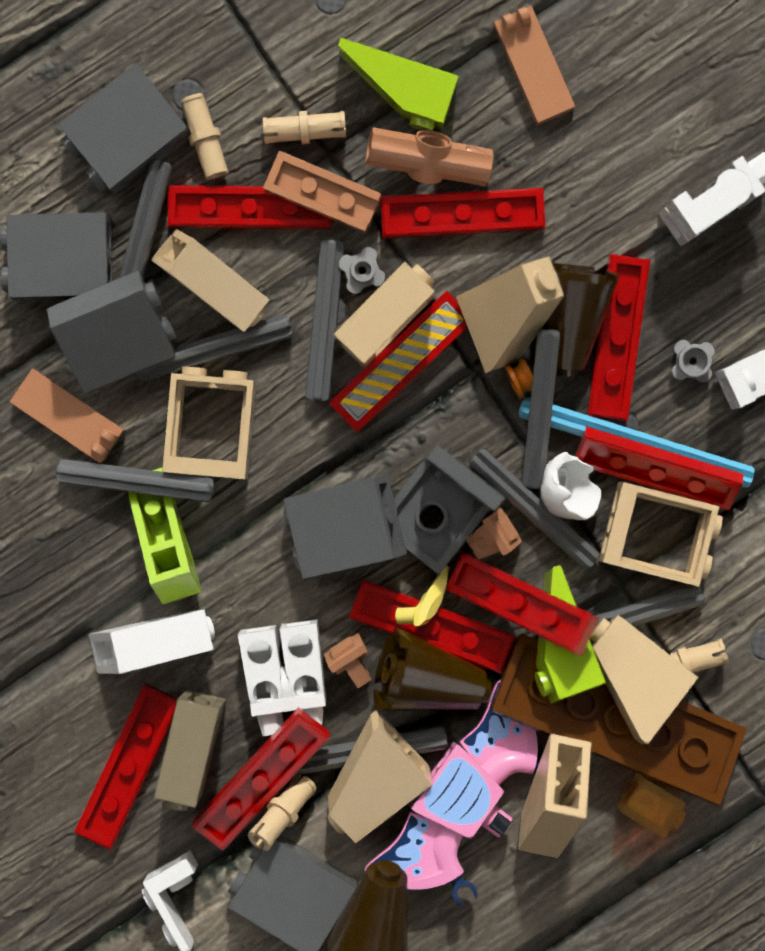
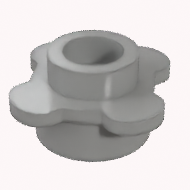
M365 247L361 253L354 256L344 255L339 260V268L344 271L347 280L346 288L353 294L360 293L363 288L370 285L380 286L385 280V274L379 270L376 262L377 252L373 248ZM364 267L366 270L365 274H360L358 268Z
M687 340L677 342L674 346V352L677 354L676 365L671 370L673 377L677 380H683L686 377L696 378L701 383L708 381L712 376L710 366L712 363L711 357L714 355L713 346L708 342H704L701 345L690 344ZM691 357L697 360L695 365L689 363Z

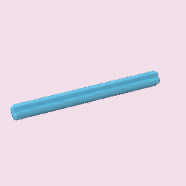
M525 397L521 402L519 417L529 420L531 397ZM553 405L551 428L582 437L586 426L742 473L744 474L741 486L743 488L749 487L752 483L755 471L752 466L560 406Z

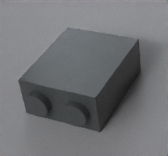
M136 63L58 124L66 134L60 140L72 156L77 159L83 155L92 166L86 173L101 191L108 186L115 195L146 172L152 159L161 160L191 135L187 126Z
M106 212L6 215V226H1L0 242L2 250L7 251V267H2L1 283L3 291L8 292V298L16 302L68 300L113 281L112 218Z
M139 270L47 308L50 329L84 394L176 356L172 340L178 338L173 323L168 315L161 318L157 307L161 306L162 302L153 282L145 284Z
M388 474L284 498L283 518L286 527L292 533L295 545L293 548V560L297 569L301 570L302 579L386 561L407 554Z
M282 834L276 839V842L269 851L263 850V847L259 849L254 846L249 855V858L254 860L247 874L239 871L227 891L233 895L228 908L298 951H319L353 894L357 880Z

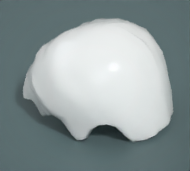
M562 452L549 461L544 471L540 492L541 498L551 514L575 520H586L595 514L601 501V489L589 479L593 466L580 461L576 456L569 455L568 452Z

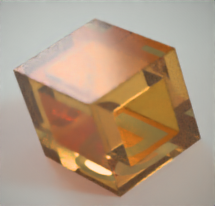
M638 773L617 805L624 815L664 839L669 831L673 833L677 831L686 815V811L683 810L686 803L678 795Z

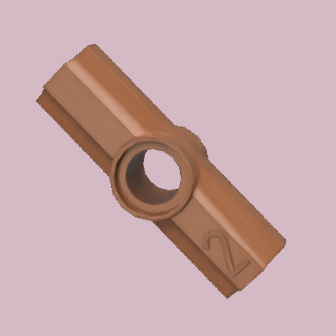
M373 127L368 138L365 162L369 166L407 172L408 176L424 184H438L442 179L486 186L491 176L494 154L493 149L452 142L445 134L433 130H421L416 135Z

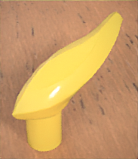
M447 565L437 575L428 591L422 595L421 601L416 607L396 609L395 618L398 624H414L418 627L425 625L432 619L444 596L449 571Z

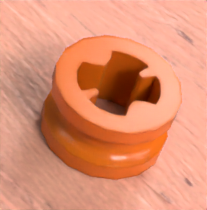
M524 359L519 360L516 367H511L510 365L504 367L509 382L519 400L525 398L524 395L527 391L532 392L533 375Z

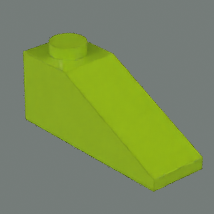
M340 38L338 44L339 55L404 119L410 120L409 125L420 131L433 130V128L442 131L457 86L458 75Z
M163 467L152 471L162 472ZM128 492L149 582L161 603L166 604L202 592L175 499Z
M561 565L553 567L544 574L543 591L576 606ZM540 636L538 637L536 659L538 672L535 673V680L540 693L544 697L548 695L551 704L606 683L590 640L583 655L579 656Z

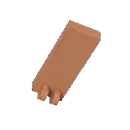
M532 6L520 8L516 13L506 14L502 16V19L495 21L493 27L536 126L574 110L575 104Z
M280 150L263 187L265 192L365 234L371 225L372 218L378 209L382 197L381 193Z
M33 368L10 400V403L100 464L105 462L115 443L126 431Z

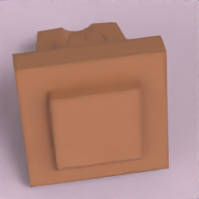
M502 508L497 509L483 519V525L466 539L478 560L501 552L504 556L522 543L519 534Z
M359 633L352 637L349 636L324 654L331 672H336L338 675L346 670L357 688L372 680L368 670L361 661L368 656V651Z

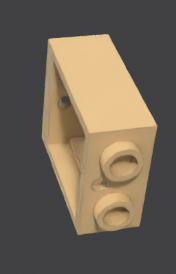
M404 262L334 333L335 340L365 369L433 300L435 291L432 289V283L434 280L418 264L411 268Z
M182 367V374L171 373L162 472L248 479L256 382L254 380H247L248 373L241 371L223 370V378L206 376L207 369L197 367ZM185 386L243 392L237 462L179 457Z
M618 482L598 561L699 587L701 579L706 580L711 570L712 556L707 554L711 539L717 540L721 530L723 518L718 515L720 506L625 482ZM636 497L700 513L685 572L622 556Z

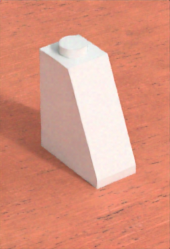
M193 610L88 635L97 674H121L213 650L211 640H214L215 631L211 619L205 614V610Z

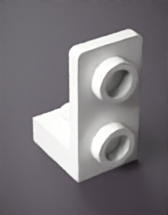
M765 349L715 372L731 409L741 408L756 401V398L765 395Z
M191 851L149 873L143 881L145 888L142 889V894L148 907L153 912L158 910L165 922L162 925V930L167 941L172 947L178 945L180 951H190L194 940L166 889L169 887L171 892H175L193 881L191 874L195 872L198 863Z

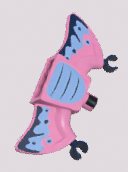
M501 680L495 684L486 710L478 725L459 741L463 748L455 742L451 743L431 771L432 785L409 802V807L415 812H409L399 836L389 847L366 865L364 872L372 863L390 860L397 863L407 874L408 889H429L451 881L454 886L453 898L459 906L464 907L461 900L457 897V892L461 887H469L477 899L476 887L473 883L464 881L461 875L464 870L457 857L463 836L471 839L480 826L496 837H501L509 827L512 817L496 806V803L504 793L499 785L514 773L533 774L534 770L537 771L541 760L537 759L538 742L536 730L489 711Z

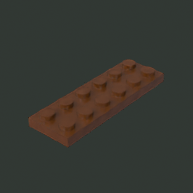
M523 633L518 635L489 711L548 736L555 734L591 742V754L714 806L721 805L747 728L680 701L648 744H640L634 739L605 683L552 704L549 701L548 695L542 696L535 680V673L538 672L536 666L538 640Z

